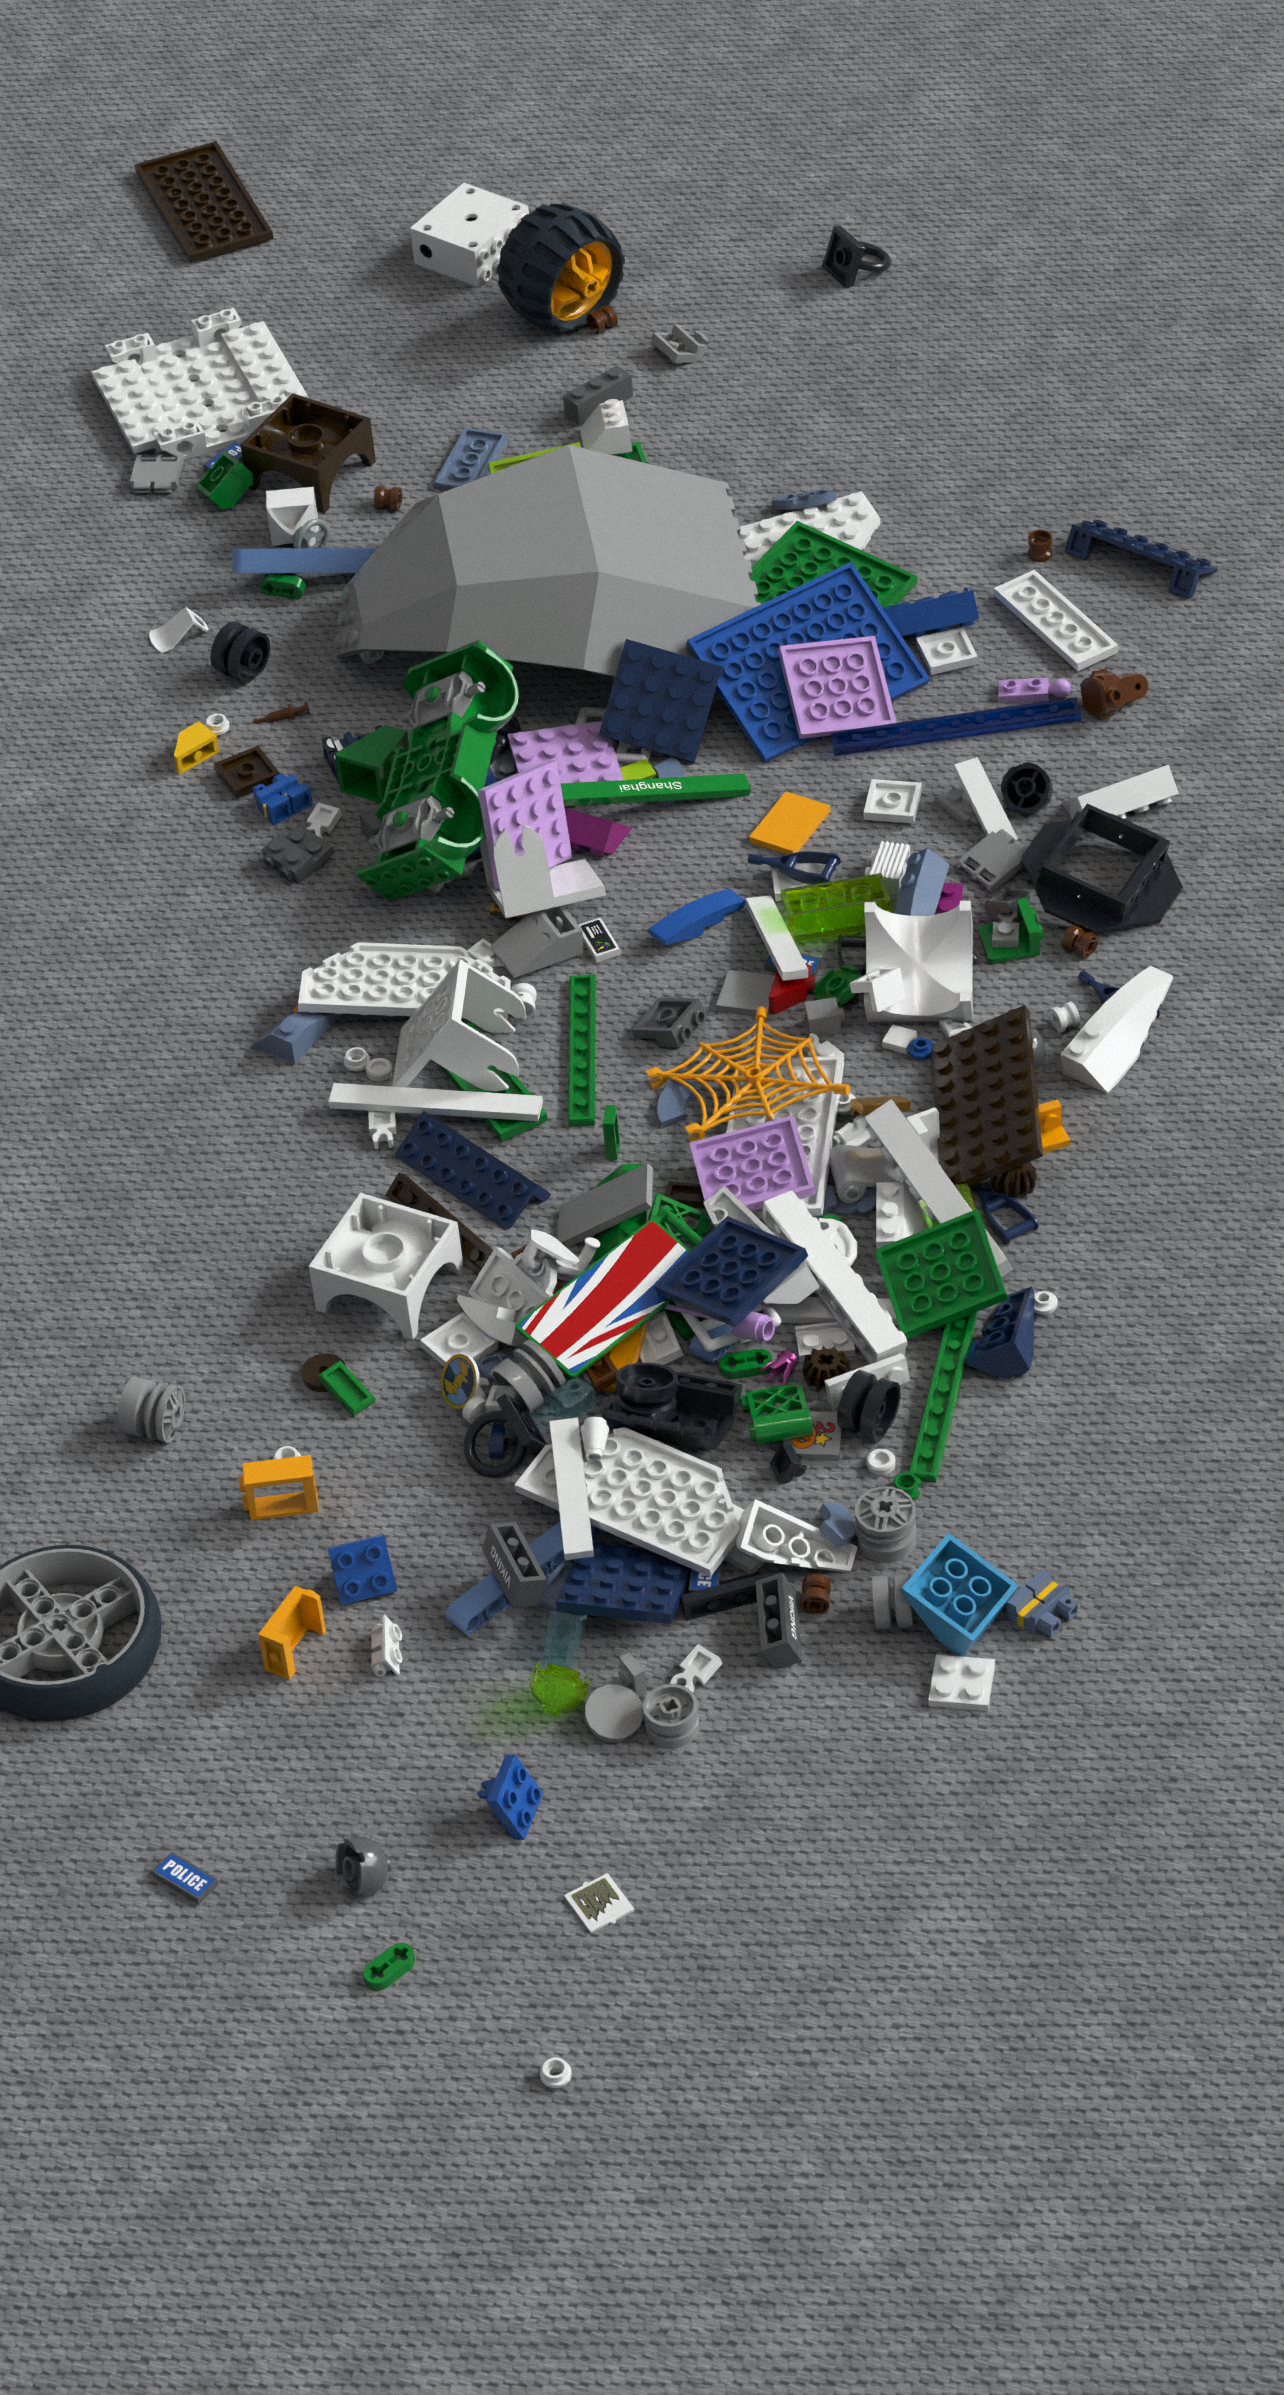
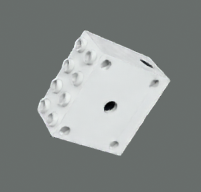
M463 183L410 228L414 263L480 287L484 282H488L491 276L497 272V264L500 261L502 246L505 245L511 230L521 222V219L526 214H529L528 206Z

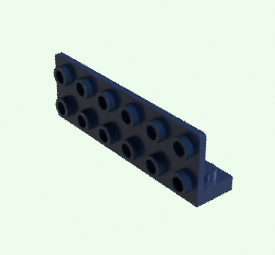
M1096 519L1093 522L1083 520L1082 523L1072 524L1064 551L1077 557L1088 559L1091 555L1095 538L1168 564L1174 567L1168 591L1187 598L1193 597L1200 574L1215 573L1217 571V567L1210 565L1211 561L1207 559L1190 558V553L1182 550L1174 552L1169 550V546L1159 542H1155V544L1150 543L1145 536L1128 535L1126 529L1119 527L1112 529L1107 527L1106 522Z
M424 1110L395 1153L396 1157L505 1229H510L514 1225L529 1200L534 1202L537 1197L545 1202L551 1195L548 1191Z

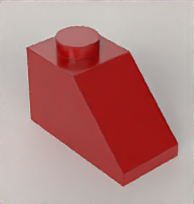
M806 964L808 977L783 981L777 970L768 996L770 1014L775 1015L805 1001L809 991H814L815 976L811 975V965Z

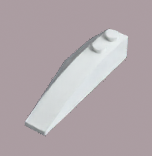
M1149 966L1121 987L1089 1019L1060 1054L1063 1074L1108 1094L1138 1059L1141 1045L1146 1041L1149 1027L1155 1021L1157 1009L1163 1003L1173 980V975Z
M725 1186L704 1202L715 1227L728 1216L775 1235ZM802 1262L763 1301L774 1304H798L818 1289L819 1285L808 1266Z

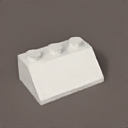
M610 399L605 401V403L599 404L580 428L583 448L610 455L632 452L629 424L623 400Z
M905 1182L876 1183L877 1249L932 1227V1221L923 1210L927 1205L922 1199L917 1202L908 1189L911 1186Z

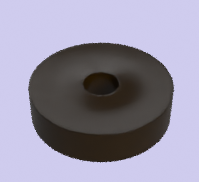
M328 1353L318 1354L309 1358L302 1367L304 1384L313 1391L328 1392L319 1382L318 1375L339 1361L345 1365L344 1361L340 1357Z

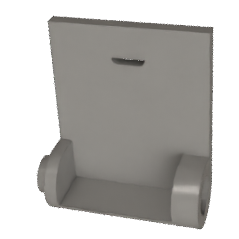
M837 1145L830 1150V1169L838 1196L843 1202L854 1203L859 1201L865 1193L866 1186L876 1187V1183L903 1182L894 1169L898 1166L894 1159L889 1162L880 1149ZM908 1179L904 1181L909 1186H912Z

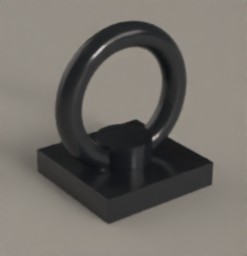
M842 226L833 227L822 267L845 288L854 286L858 269L880 272L887 270L891 266V258L884 250L875 245L857 241ZM867 252L877 256L882 262L874 263L861 259L863 253Z
M503 1394L496 1399L502 1411H490L480 1415L469 1426L464 1438L465 1457L469 1465L483 1476L502 1477L508 1475L520 1466L528 1449L539 1454L545 1445H548L525 1405L507 1394ZM492 1422H503L507 1433L517 1444L511 1459L499 1466L484 1464L478 1458L475 1451V1441L478 1433L484 1426Z

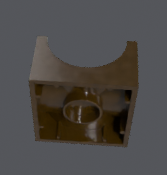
M294 393L240 444L243 465L253 473V486H250L249 489L256 490L260 486V480L264 472H281L296 480L303 488L314 487L316 508L321 513H325L329 509L330 492L334 478L343 462L349 456L356 453L361 458L362 463L370 467L376 462L370 418Z

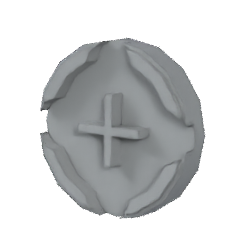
M607 1684L597 1688L588 1697L584 1708V1720L587 1727L589 1726L592 1734L598 1739L609 1743L621 1742L639 1731L644 1717L643 1705L638 1695L630 1688L619 1684Z

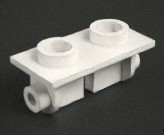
M860 1114L853 1119V1123L849 1122L839 1131H835L832 1137V1148L837 1145L861 1146L868 1141L871 1136L866 1130L869 1127L865 1119L867 1115Z
M383 1615V1624H376L371 1630V1649L374 1651L372 1653L371 1669L376 1676H384L386 1671L391 1670L396 1675H399V1663H402V1655L399 1650V1641L402 1640L401 1630L386 1615Z

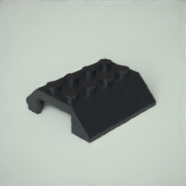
M676 1372L678 1376V1390L675 1394L677 1410L673 1420L667 1422L658 1419V1421H655L654 1418H646L634 1414L629 1416L627 1413L615 1412V1410L613 1411L614 1400L609 1399L603 1406L601 1418L606 1420L607 1426L611 1431L626 1427L654 1440L668 1441L677 1446H694L702 1451H715L733 1425L742 1392V1384Z

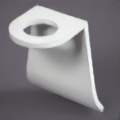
M185 607L163 626L151 630L149 638L153 647L163 653L173 649L193 624L204 632H207L209 629L197 614Z

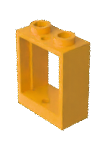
M311 1455L243 1463V1475L238 1476L240 1493H246L242 1494L243 1510L249 1511L251 1520L319 1512ZM300 1482L303 1485L304 1492L255 1498L254 1488Z

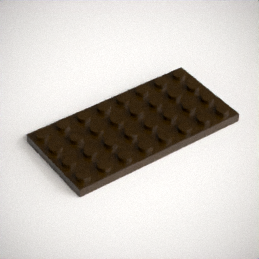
M217 141L134 164L135 172L189 263L274 239L273 231Z
M1023 1005L1009 1010L1007 1013L986 1020L977 1026L932 1044L931 1064L934 1105L939 1112L940 1137L937 1139L938 1159L941 1168L956 1189L962 1191L1043 1157L1030 1012L1027 1007Z

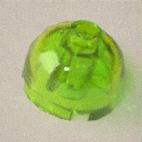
M541 1662L534 1664L530 1678V1689L534 1699L543 1705V1711L559 1715L560 1710L570 1711L584 1701L591 1683L590 1678L586 1676L585 1681L579 1679L580 1672L561 1665L548 1663L547 1668H540Z

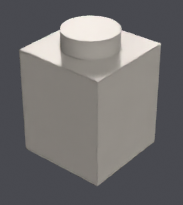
M836 997L804 1002L805 1019L809 1034L813 1033L817 1036L841 1033V1023H845L843 1007L838 1008Z

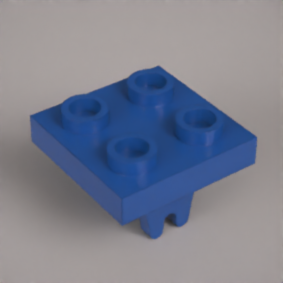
M384 1534L327 1548L341 1605L397 1591Z
M515 1754L505 1755L497 1777L483 1781L481 1786L484 1790L478 1791L477 1795L480 1799H487L486 1802L493 1810L491 1812L492 1816L501 1821L513 1839L525 1840L543 1792Z

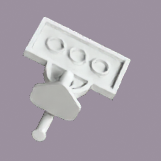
M532 1229L529 1233L527 1246L515 1259L502 1248L495 1247L468 1293L473 1298L516 1310L514 1322H519L553 1295L557 1279L571 1281L582 1273L594 1256L596 1249L600 1247V1242L595 1238H586L585 1246L577 1258L553 1236Z

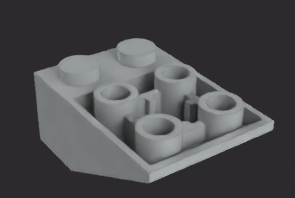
M562 905L531 912L493 942L490 947L512 977L515 978L583 954V930Z

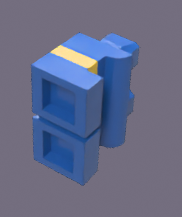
M280 773L274 776L272 785L266 787L263 784H259L253 787V795L257 801L258 810L273 826L291 817L292 813L295 815L313 805L311 788L305 783L300 785L294 774L285 776Z

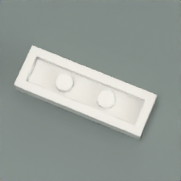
M900 1353L825 1380L828 1402L832 1409L839 1407V1402L848 1380L858 1370L875 1374L878 1380L886 1378L898 1382L899 1385L910 1382L907 1360Z

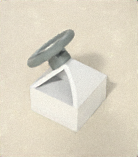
M314 487L266 491L267 515L273 546L294 543L293 548H313L317 541L321 539L317 548L326 547L329 539V529L326 522L318 518Z

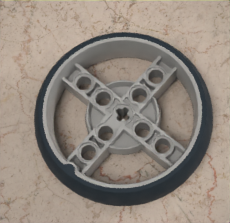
M56 1545L26 1552L0 1566V1613L12 1603L22 1613L18 1622L17 1635L0 1644V1709L16 1716L40 1721L75 1719L96 1713L113 1705L130 1693L142 1681L152 1666L159 1648L162 1619L159 1604L153 1590L145 1578L131 1564L112 1553L98 1548L82 1545ZM70 1583L90 1584L100 1587L84 1597L69 1593L50 1595L45 1587ZM137 1611L139 1621L134 1634L126 1646L110 1661H107L99 1652L103 1639V1630ZM36 1668L54 1672L70 1670L76 1676L59 1681H31L20 1678Z

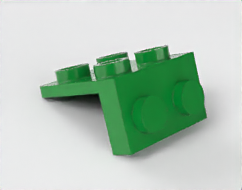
M1027 898L1017 899V923H1020L1018 948H992L993 923L978 927V934L988 962L998 963L1040 955V940L1044 938L1041 924H1036L1037 914L1035 907H1030Z

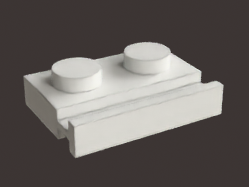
M665 1311L656 1314L647 1321L648 1328L640 1352V1358L643 1363L665 1365L684 1356Z
M839 1322L795 1326L799 1361H804L805 1355L811 1354L812 1348L821 1350L823 1345L826 1349H831L835 1346L837 1351H844L846 1356L855 1355L854 1342Z

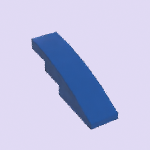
M729 888L709 894L667 915L648 929V933L664 945L699 937L703 934L704 927L719 924L724 921L725 914L744 908L746 900Z

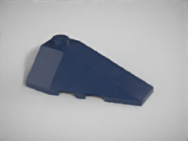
M1032 1286L1009 1294V1299L999 1305L993 1313L995 1320L990 1325H984L981 1329L983 1334L979 1341L973 1340L965 1357L967 1365L1004 1379L1011 1376L1018 1377L1024 1375L1030 1370L1034 1357V1290Z

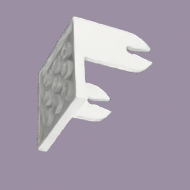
M525 824L522 825L521 846L523 847V853L520 855L514 853L515 847L506 828L496 838L493 845V857L499 889L494 888L486 836L484 835L480 844V851L487 887L505 918L606 896L604 884L586 859L549 868L541 836L533 828Z
M459 959L402 1026L392 1087H407L431 1059L485 1091L508 1089L509 1086L494 1071L488 1070L487 1067L492 1065L498 1070L519 1077V1066L515 1056L503 1046L463 1023L461 1017L491 1033L515 1032V1028L501 1014H497L494 1010L500 1008L508 1014L526 1020L525 1006L522 999L510 989Z

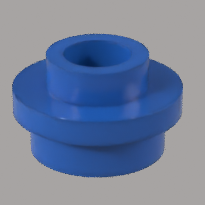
M926 1038L914 1039L908 1045V1053L916 1060H926L931 1056L933 1042Z

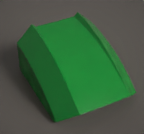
M225 450L195 486L222 509L235 508L236 502L250 486H253V473Z

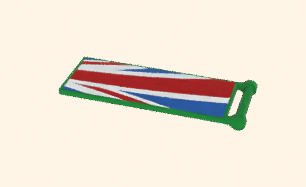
M665 1205L653 1218L517 1322L515 1330L526 1340L530 1339L552 1357L563 1373L570 1379H575L672 1302V1300L658 1295L654 1286L691 1250L662 1226L661 1223L667 1222L695 1247L703 1239L680 1220L670 1206Z

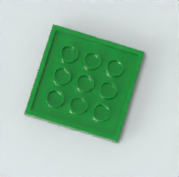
M978 1209L875 1250L900 1331L904 1333L906 1339L1009 1299Z

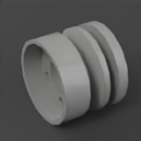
M528 1339L521 1344V1349L518 1348L513 1351L516 1363L505 1358L491 1370V1375L497 1385L513 1386L520 1395L519 1402L523 1403L531 1414L544 1403L540 1391L548 1396H552L555 1393V1388L560 1389L566 1383L562 1372L552 1357L539 1345Z
M137 1376L131 1377L122 1392L119 1403L118 1425L120 1431L126 1435L143 1437L147 1434L150 1440L158 1439L165 1443L172 1442L175 1432H177L184 1417L185 1393L183 1388L176 1384L169 1385L167 1382H161L156 1385V1382L152 1379Z
M877 1487L868 1490L859 1497L855 1504L857 1546L860 1552L868 1559L880 1563L899 1561L911 1554L917 1544L915 1503L911 1496L898 1488Z

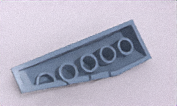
M928 847L919 852H914L907 860V868L901 880L895 914L907 916L935 915L950 864Z

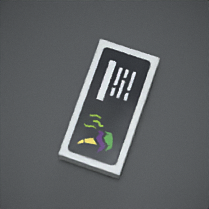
M601 917L579 924L583 930V941L596 963L620 955V948Z

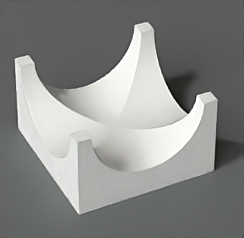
M960 901L959 905L953 910L928 916L894 914L882 910L875 902H864L866 974L879 968L900 967L905 991V999L880 1012H873L869 992H864L867 1022H922L943 1019L973 1021V921L971 901Z
M360 1193L309 1265L316 1310L326 1313L331 1306L332 1298L337 1295H356L384 1309L395 1320L403 1337L414 1340L418 1334L421 1303L429 1282L436 1271L446 1264L449 1271L459 1273L464 1266L458 1222Z

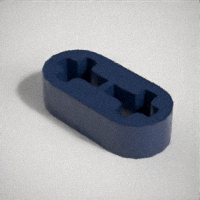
M493 1422L489 1441V1457L491 1459H505L510 1436L503 1422Z

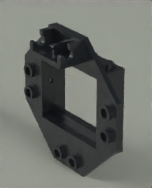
M1088 803L1081 812L1077 811L1073 820L1044 824L1023 853L1020 862L1023 863L1021 871L1028 873L1030 878L1028 883L1033 885L1044 912L1091 933L1160 923L1183 889L1167 854L1170 844L1169 840ZM1084 830L1144 856L1117 896L1057 869Z

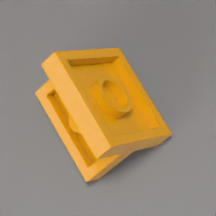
M1058 1099L1038 1105L1043 1154L1070 1146V1138L1062 1126V1106Z

